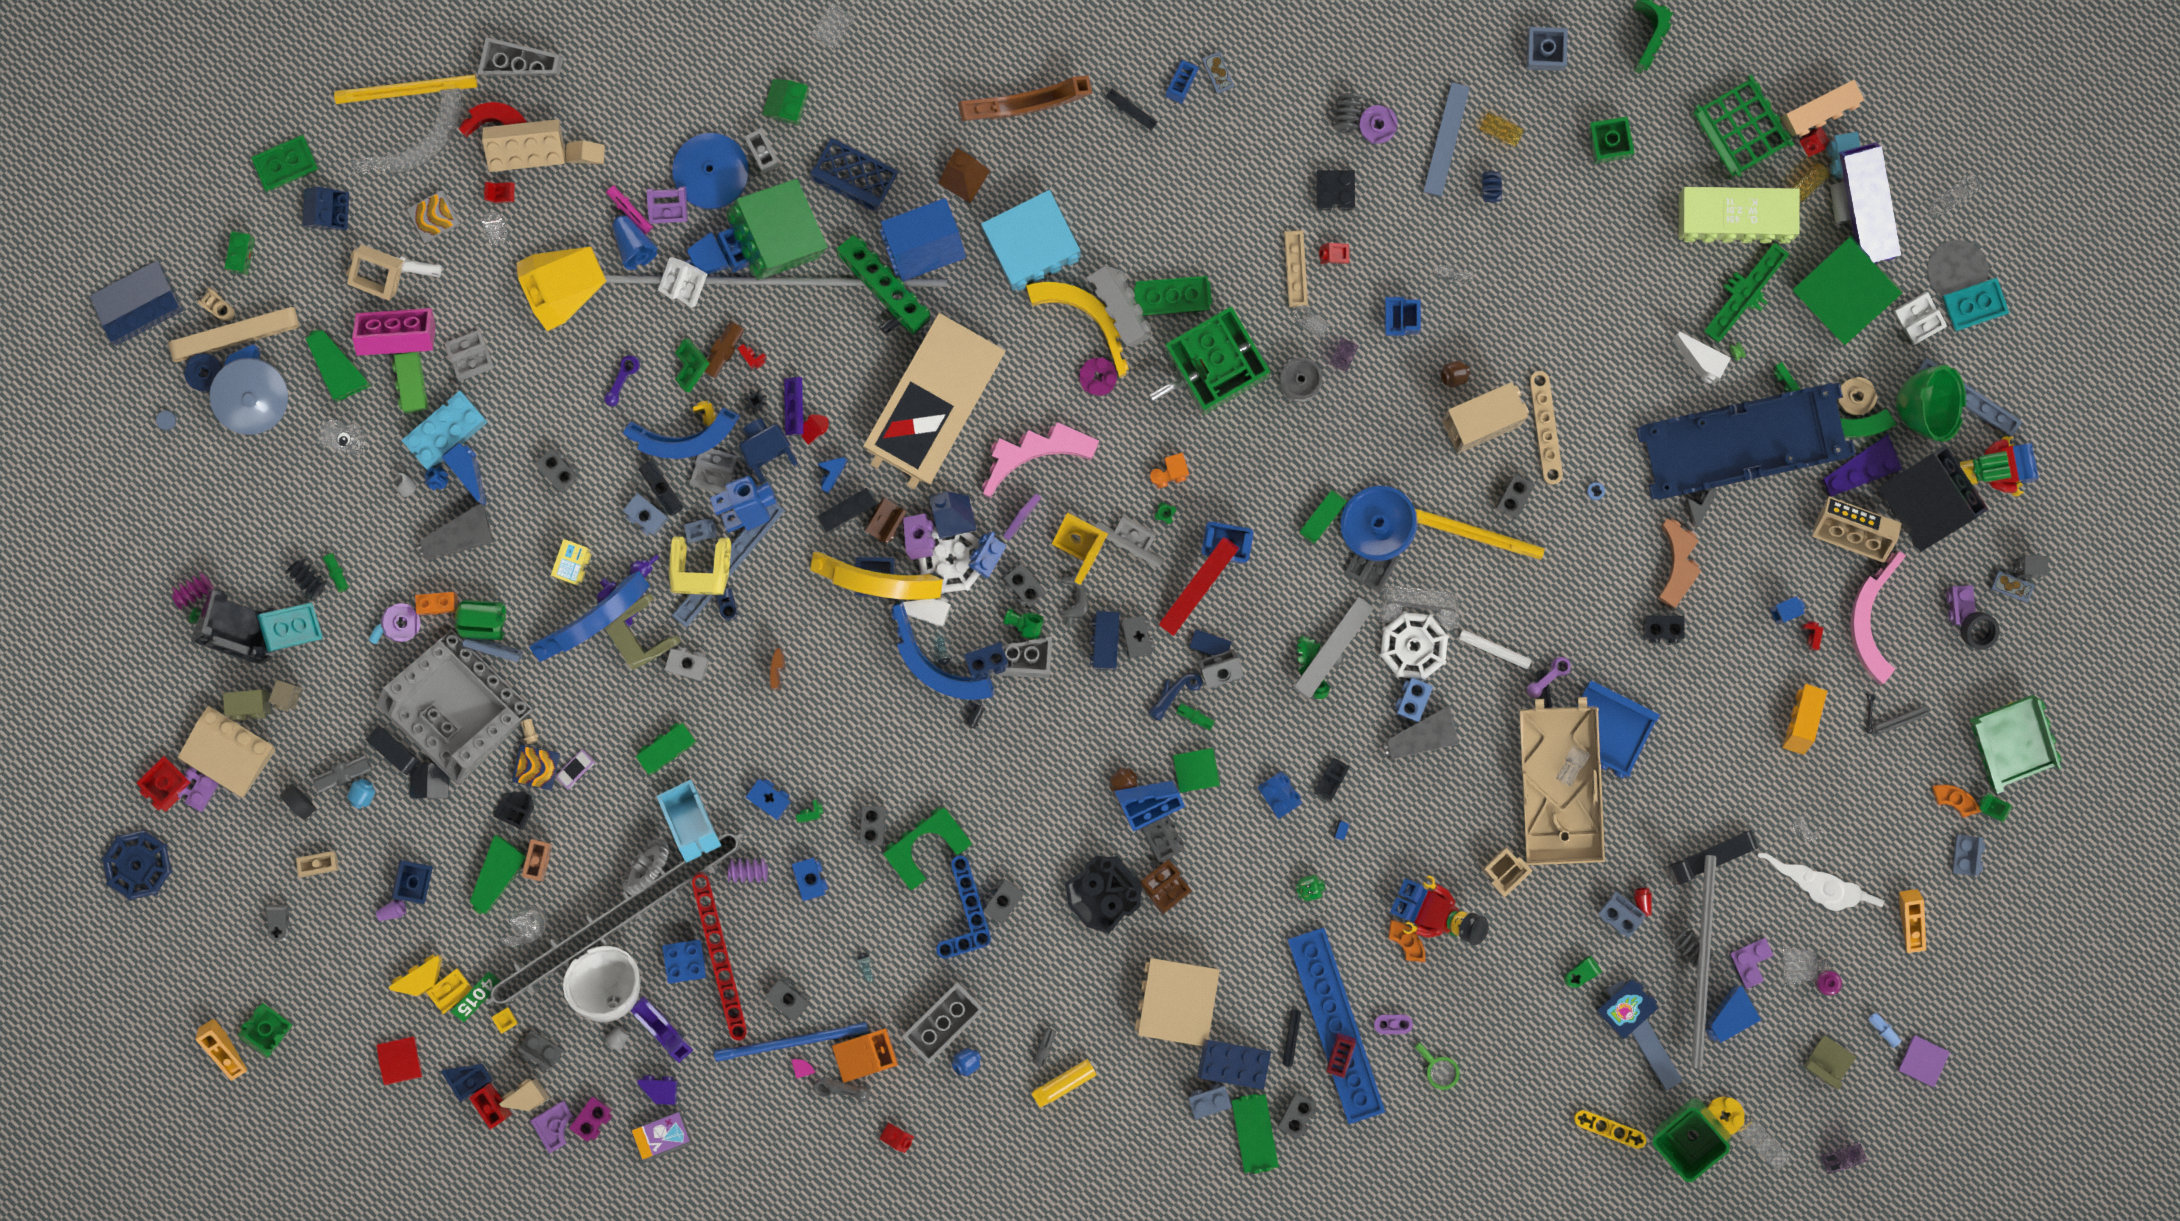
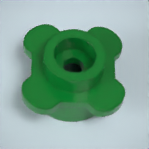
M1161 502L1158 505L1159 510L1155 514V519L1171 524L1176 508Z

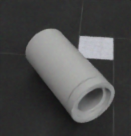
M1845 183L1831 185L1830 190L1835 224L1852 222Z

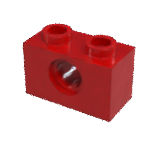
M492 1083L469 1097L490 1130L512 1115L508 1108L501 1107L500 1103L503 1100Z

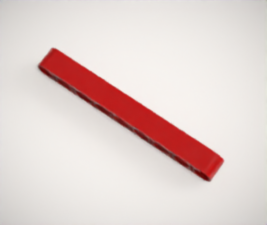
M697 872L692 877V887L729 1033L734 1040H742L746 1037L747 1027L710 880L706 873ZM702 877L706 880V883L703 886H698L695 880ZM708 896L711 899L710 903L707 905L700 902L701 897ZM707 915H713L716 918L713 923H707L704 919ZM717 933L720 935V939L717 942L711 941L709 939L711 934ZM717 952H722L725 957L722 960H716L714 955ZM723 970L728 971L730 974L726 979L719 977V973ZM731 989L734 991V995L732 997H725L724 991ZM730 1008H737L739 1010L737 1015L731 1016L728 1013ZM741 1026L744 1030L741 1034H735L733 1032L734 1027Z

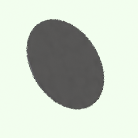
M1953 240L1940 245L1933 252L1928 262V277L1933 288L1943 296L1987 281L1988 263L1984 254L1975 245L1967 241Z

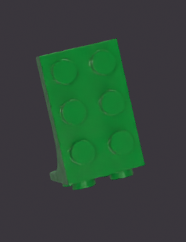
M1637 0L1633 6L1634 9L1645 14L1653 26L1652 37L1634 72L1640 75L1643 70L1647 71L1655 58L1652 54L1656 55L1663 42L1660 38L1665 37L1672 25L1669 22L1673 15L1670 8L1665 5L1659 6L1653 3V0Z

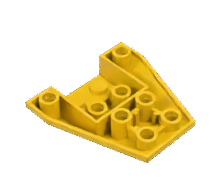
M592 247L533 254L516 263L519 282L533 313L546 331H550L568 321L607 282Z

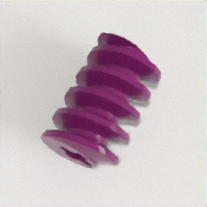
M199 572L200 579L192 576V583L186 579V586L179 583V590L174 586L172 587L173 593L171 596L180 610L183 609V605L186 607L190 605L189 600L195 603L197 601L196 597L203 599V593L208 596L210 590H214L211 581L202 572Z

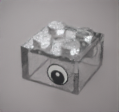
M329 419V422H322L317 443L324 448L361 457L367 434L362 432L363 429L359 428V426L348 424L346 427L340 421Z

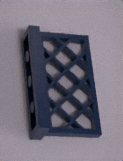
M831 138L816 166L813 167L810 173V180L878 213L899 171ZM832 145L839 147L842 154L831 156L830 149ZM852 154L857 156L859 162L848 165L846 156ZM843 157L846 166L835 168L833 160ZM831 161L832 170L824 171L820 169L822 163ZM863 164H873L875 171L865 173ZM860 166L863 174L852 177L850 168ZM847 169L850 178L840 179L837 172ZM887 171L893 174L890 180L882 182L880 173ZM877 174L880 183L869 185L867 177ZM864 178L867 186L862 188L856 187L854 180ZM881 186L883 193L880 198L872 194V188Z

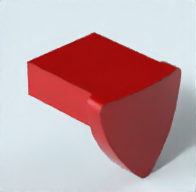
M818 414L808 416V420L803 423V434H801V437L808 445L827 431L829 419Z

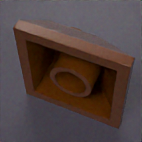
M957 148L947 163L938 184L971 204L990 170L975 158Z

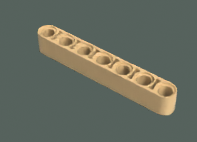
M290 307L168 342L172 361L180 362L190 359L197 354H208L300 327L295 307Z

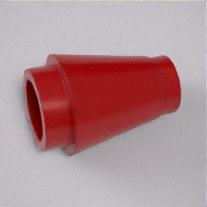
M1650 888L1635 889L1633 897L1637 908L1644 912L1646 916L1652 915V892H1650Z

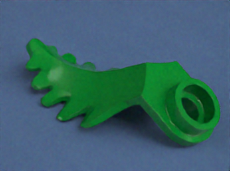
M1300 636V639L1297 640V647H1299L1297 652L1302 655L1297 657V661L1303 665L1298 669L1301 676L1318 654V649L1321 647L1319 643L1314 645L1316 640H1310V637ZM1323 679L1313 693L1314 698L1324 699L1328 696L1330 687L1325 679Z

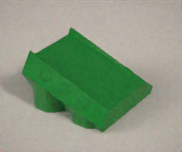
M261 1003L251 1018L242 1025L241 1031L237 1036L263 1057L269 1058L293 1025L267 1005Z

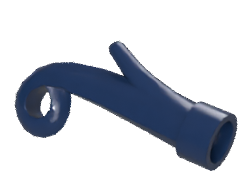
M1196 673L1185 674L1170 688V681L1166 680L1159 700L1155 706L1151 707L1148 713L1160 722L1165 716L1164 713L1184 685L1192 691L1201 688L1203 680L1200 675ZM1190 680H1196L1197 683L1191 685Z

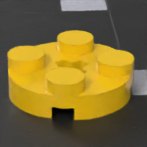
M1721 1096L1713 1099L1708 1104L1707 1108L1731 1135L1743 1126L1744 1110L1735 1099ZM1722 1111L1729 1112L1730 1116L1727 1121L1720 1119Z

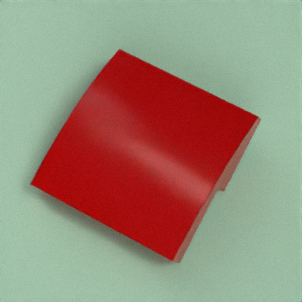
M414 1036L376 1045L384 1085L423 1077L416 1038Z

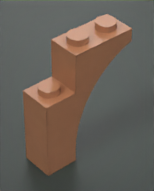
M1666 519L1661 528L1665 532L1670 544L1672 565L1668 581L1657 599L1671 609H1674L1702 570L1698 568L1699 565L1691 559L1689 561L1686 560L1699 542L1696 539L1697 535L1690 530L1685 531L1680 528L1681 524L1676 520Z

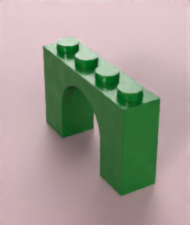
M940 807L936 808L930 813L932 817L927 821L923 818L915 824V830L912 832L908 830L900 836L901 840L897 844L892 842L884 848L886 852L883 855L911 891L927 880L912 858V847L917 838L927 833L938 834L946 840L957 856L973 844L945 807L942 809Z

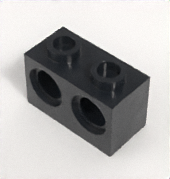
M1646 615L1643 617V640H1649V643H1660V640H1668V643L1676 644L1680 643L1679 640L1685 639V616ZM1652 624L1657 625L1659 628L1657 635L1650 632ZM1670 625H1676L1678 627V633L1676 635L1670 633Z

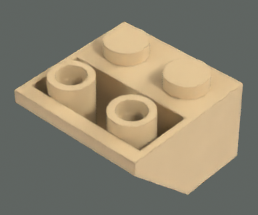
M526 1079L518 1085L519 1090L516 1092L513 1090L502 1097L504 1101L500 1105L505 1108L531 1111L548 1100L550 1096L537 1079Z

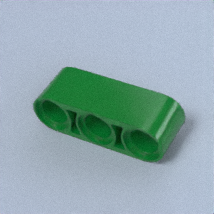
M1332 489L1299 534L1312 544H1315L1346 504L1347 500Z

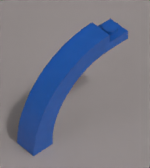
M723 407L710 426L696 434L685 437L661 436L631 421L626 426L623 434L629 440L639 442L637 450L646 454L671 459L688 458L702 454L718 445L729 434L740 416Z

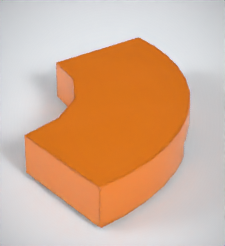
M1952 785L1932 786L1937 805L1946 804L1952 806L1959 812L1961 818L1981 812L1975 799L1964 790Z
M1390 920L1388 939L1396 941L1402 946L1407 961L1425 962L1424 946L1418 935L1414 934V931L1410 934L1405 933L1403 929L1410 930L1409 926L1395 920Z

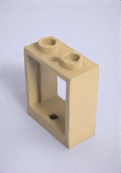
M363 244L357 250L354 249L350 258L352 265L348 268L346 274L348 277L347 284L390 300L397 292L404 261ZM361 259L389 269L385 286L357 276Z

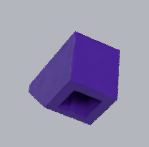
M643 1075L642 1079H637V1084L655 1104H677L678 1081L673 1080L674 1077L662 1076V1080H656L654 1076Z

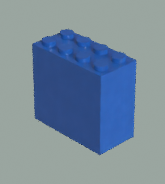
M946 198L881 221L883 228L879 230L896 277L900 276L902 282L966 258L961 237Z

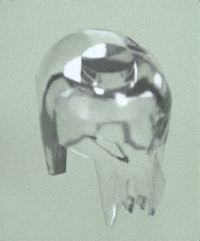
M531 905L514 913L509 920V924L519 935L502 938L501 941L511 947L536 942L541 938L546 929L544 912L539 907Z

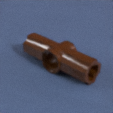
M730 321L721 338L716 340L711 349V354L707 359L710 364L704 371L706 374L715 379L717 378L724 364L732 357L736 349L735 346L745 331L744 328Z

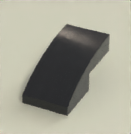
M1333 757L1314 794L1331 803L1350 766Z

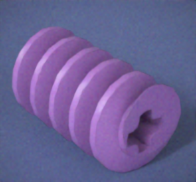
M731 858L728 864V883L731 877L734 883H737L739 877L742 883H745L747 877L749 883L753 882L754 877L757 883L761 882L762 877L764 882L767 883L768 864L765 863L764 858L761 859L760 864L757 863L756 858H754L752 864H750L748 858H746L744 864H742L741 858L738 859L737 864Z

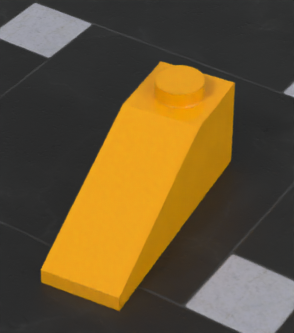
M1918 889L1900 891L1899 907L1906 952L1925 951L1924 899Z
M214 1018L198 1028L195 1040L231 1081L247 1072L246 1066L227 1033Z

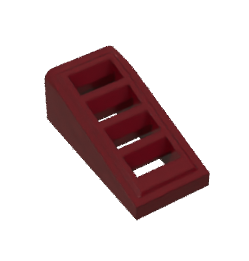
M1337 1033L1326 1073L1342 1078L1345 1077L1356 1045L1355 1038ZM1340 1042L1349 1044L1350 1046L1348 1047L1340 1044ZM1337 1050L1347 1051V1054L1337 1052ZM1335 1056L1345 1059V1062L1336 1060ZM1335 1064L1342 1066L1343 1069L1341 1070L1332 1067V1065Z

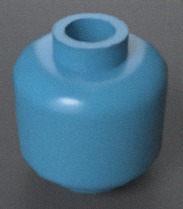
M359 779V781L352 783L347 798L353 807L361 809L362 807L370 806L376 790L370 781Z

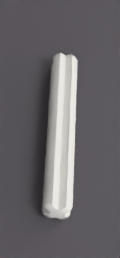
M1462 630L1459 635L1460 640L1525 669H1528L1531 664V659L1466 630Z

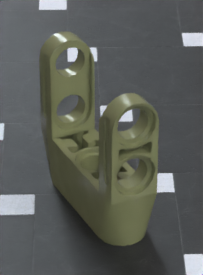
M651 593L638 599L624 613L605 627L632 670L650 662L681 642L679 636L675 635L666 638L645 652L625 622L626 619L647 607L654 600Z

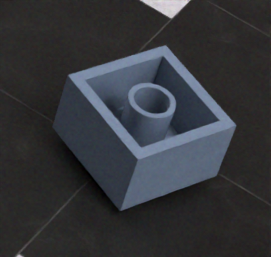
M1530 27L1527 32L1526 70L1564 71L1567 67L1568 28Z

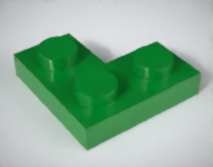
M684 338L675 351V354L684 364L675 381L685 392H691L710 363L690 339Z

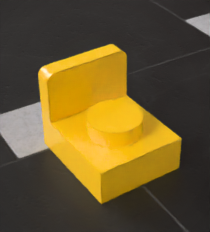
M708 401L696 403L697 406L693 407V411L695 413L705 411L702 414L704 425L710 426L716 419L712 403H708Z

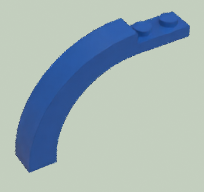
M640 571L626 577L598 605L567 626L532 643L529 646L530 650L539 662H542L562 651L566 652L618 618L646 592L650 585Z
M903 600L895 602L891 613L893 619L898 622V635L900 638H903V640L898 642L897 647L904 662L919 680L935 691L954 698L976 700L993 697L995 691L990 675H987L988 677L985 679L976 680V678L971 679V677L949 674L932 664L924 656L916 643Z

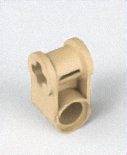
M208 287V292L197 303L220 320L225 322L231 321L235 315L233 307ZM227 307V313L221 316V310Z

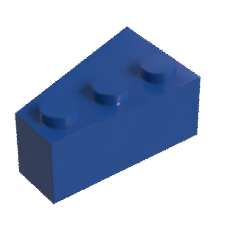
M1173 780L1114 791L1133 832L1185 807Z

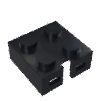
M1355 170L1316 171V211H1332V205H1340L1339 211L1355 210Z

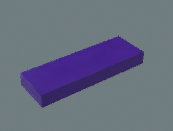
M802 377L784 379L785 436L803 434Z

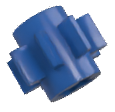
M440 466L437 469L430 468L425 473V484L433 491L436 488L443 489L448 484L447 476L449 474Z

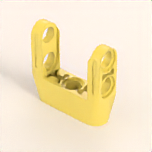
M674 536L671 543L669 564L671 592L679 594L723 595L729 577L730 539L720 538L715 547L713 573L685 572L687 552L685 539L681 536Z

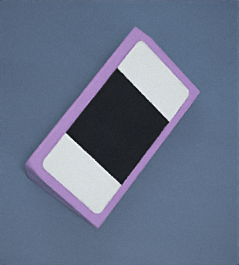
M582 749L555 777L569 790L596 762Z

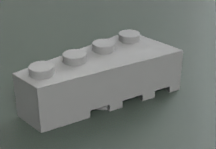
M486 37L477 74L480 76L560 75L564 57L559 54Z
M1052 636L1002 646L1008 661V668H1005L1006 671L1000 674H995L994 672L987 674L1050 678ZM997 655L991 658V662L994 664H998L1002 660ZM981 662L973 664L975 670H980L983 667Z

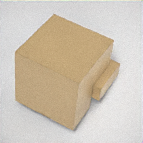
M1508 848L1500 851L1481 869L1493 881L1491 884L1503 897H1506L1532 872V869L1520 857L1516 858Z

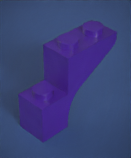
M643 996L635 1003L630 1011L678 1063L693 1051L686 1039L673 1028L665 1015L647 998Z

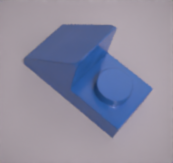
M842 457L817 464L829 472V475L825 474L820 483L823 485L821 487L822 491L830 493L848 462L846 458Z

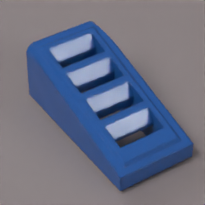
M1181 60L1166 91V97L1183 104L1199 67ZM1182 69L1192 72V74L1190 75L1186 72H1183ZM1179 76L1188 79V81L1179 78ZM1176 83L1185 86V88L1176 85Z

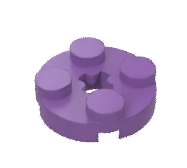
M1381 105L1371 106L1364 111L1360 118V132L1371 144L1385 143L1396 133L1397 117L1389 108ZM1375 120L1383 122L1382 129L1374 128Z
M399 603L385 609L381 618V627L385 637L395 642H405L412 639L418 633L420 617L412 609L413 607L408 604ZM399 617L402 618V621H405V625H402L401 628L396 624Z

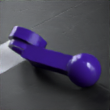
M629 355L621 360L619 375L611 391L604 396L606 405L613 407L618 404L619 394L627 377L637 373L640 369V362L637 357ZM627 360H631L634 364L631 371L625 367Z

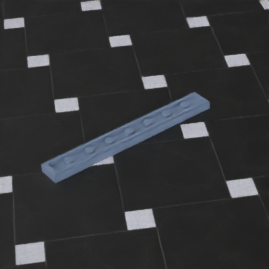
M777 503L767 507L770 514L768 522L749 531L744 528L731 544L729 577L785 512ZM714 565L708 573H713ZM689 594L672 616L687 628L714 595Z

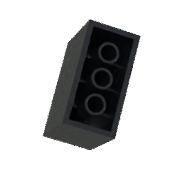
M1947 445L1939 448L1878 487L1881 497L1888 502L1891 512L1898 517L1902 523V529L1909 534L1912 544L1920 552L1970 523L1988 510L1986 504Z

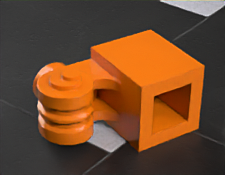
M1183 452L1164 458L1167 468L1165 472H1162L1160 469H1154L1150 474V480L1157 486V489L1167 487L1168 482L1175 481L1177 484L1186 481V477H1189V471Z

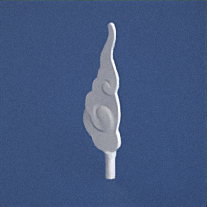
M1765 853L1758 854L1759 858L1767 859L1781 873L1798 882L1803 890L1809 892L1810 897L1814 901L1823 904L1830 910L1839 911L1846 907H1854L1859 901H1866L1881 908L1884 905V900L1867 894V892L1862 891L1854 883L1844 882L1828 873L1813 871L1804 865L1783 864Z

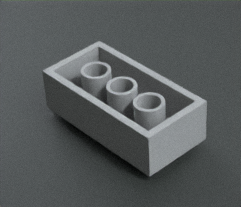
M957 982L903 1034L902 1038L930 1064L985 1009Z

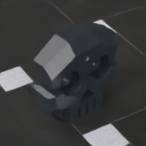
M1096 855L1085 865L1083 872L1065 882L1068 906L1088 928L1110 934L1124 916L1129 917L1141 907L1142 885L1118 856L1104 857ZM1113 876L1123 887L1110 888ZM1092 880L1097 883L1094 888L1089 886V882ZM1110 902L1115 903V909L1110 910L1108 904Z

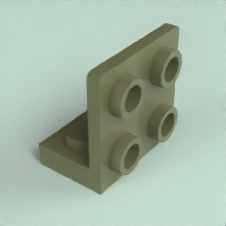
M1824 1035L1802 1067L1832 1088L1839 1090L1843 1084L1840 1081L1856 1059V1056Z

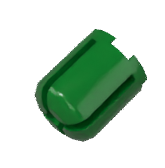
M461 601L455 614V629L458 635L463 638L502 640L505 632H501V629H503L504 621H506V606H503L504 602Z

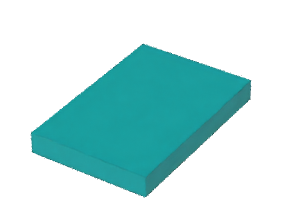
M1997 277L1942 296L1954 332L2010 313Z
M312 602L257 615L268 652L323 639Z

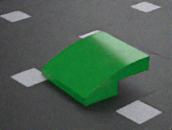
M1214 748L1173 755L1180 793L1221 786Z

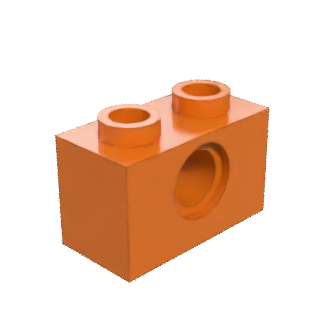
M455 592L415 595L416 614L420 616L456 613L458 597Z

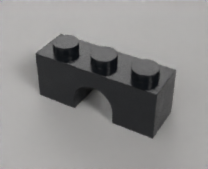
M865 488L817 517L829 535L843 527L849 520L859 515L862 516L876 508L877 504L869 490Z

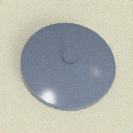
M241 358L226 364L216 374L210 388V404L213 413L226 428L236 433L252 435L265 432L280 421L287 408L288 390L285 380L275 367L263 360Z

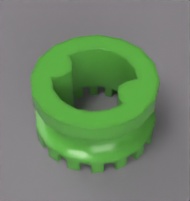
M1737 342L1735 346H1729L1735 361H1738L1740 357H1746L1744 349H1741L1740 342Z

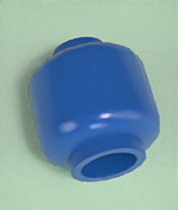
M964 1048L953 1056L952 1068L957 1075L967 1077L980 1068L979 1060H981V1056L976 1050Z

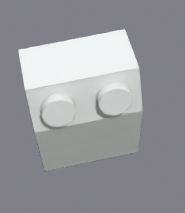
M1680 331L1672 340L1697 375L1701 376L1702 381L1711 384V382L1716 383L1721 378L1731 359L1730 357Z

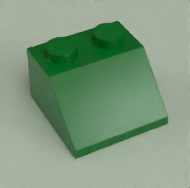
M773 79L762 116L799 126L810 91L808 85L791 80Z

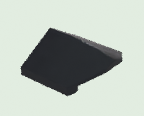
M422 763L410 772V798L449 799V776L435 763Z
M525 792L504 793L493 817L523 831L534 809L532 796Z

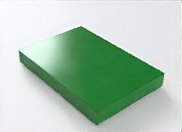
M303 134L251 157L265 192L272 191L319 170Z

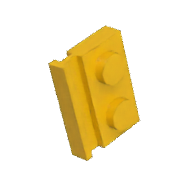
M457 968L426 993L440 1009L441 1013L445 1014L456 1006L469 993L472 987Z

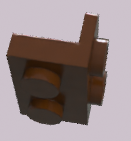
M883 497L863 530L887 544L895 537V530L898 525L904 522L903 518L906 517L907 511Z

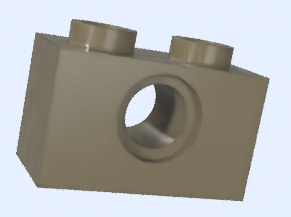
M276 680L269 702L274 703V708L288 712L289 708L295 710L302 688Z

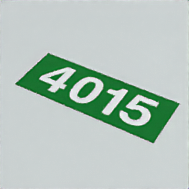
M489 971L450 1012L462 1022H465L491 995L492 989L502 981Z

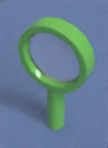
M1419 1042L1415 1048L1429 1063L1426 1074L1430 1084L1441 1090L1450 1089L1455 1086L1460 1076L1459 1067L1456 1062L1447 1057L1434 1058Z

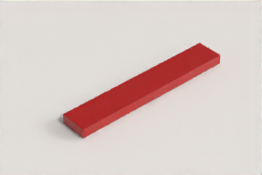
M1223 537L1158 625L1174 636L1239 550V547Z

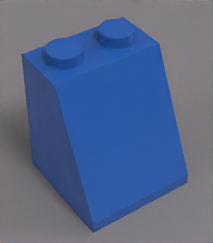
M1735 985L1731 988L1705 1024L1707 1027L1705 1032L1710 1040L1722 1043L1761 1021L1742 986Z

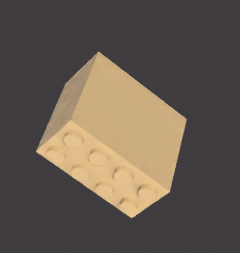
M1510 382L1455 406L1446 412L1442 422L1457 454L1514 430L1524 423L1528 418L1529 410L1526 404L1522 403L1519 398L1521 392L1517 385L1514 386L1513 382Z
M1150 958V962L1146 961L1144 973H1148L1147 980L1142 981L1141 992H1144V999L1139 1000L1138 1006L1141 1017L1140 1019L1136 1018L1135 1031H1138V1035L1203 1046L1204 1039H1209L1220 970Z

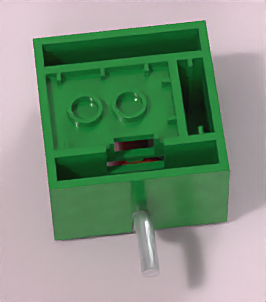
M1231 306L1165 344V353L1181 379L1165 385L1149 396L1152 401H1155L1168 392L1186 385V389L1202 416L1269 379L1271 372Z

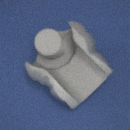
M398 473L395 480L399 484L397 489L402 497L413 494L416 490V483L407 475Z
M619 1026L615 1027L611 1033L605 1036L607 1047L609 1049L621 1050L625 1046L629 1035Z

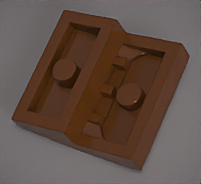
M1169 859L1140 882L1146 894L1162 915L1192 892L1190 887L1180 877L1181 872Z

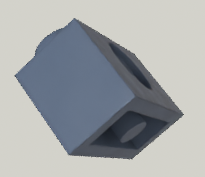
M638 493L623 510L627 514L625 518L632 524L635 522L640 524V530L647 536L650 533L655 536L669 519ZM644 511L649 512V519L641 521V513Z

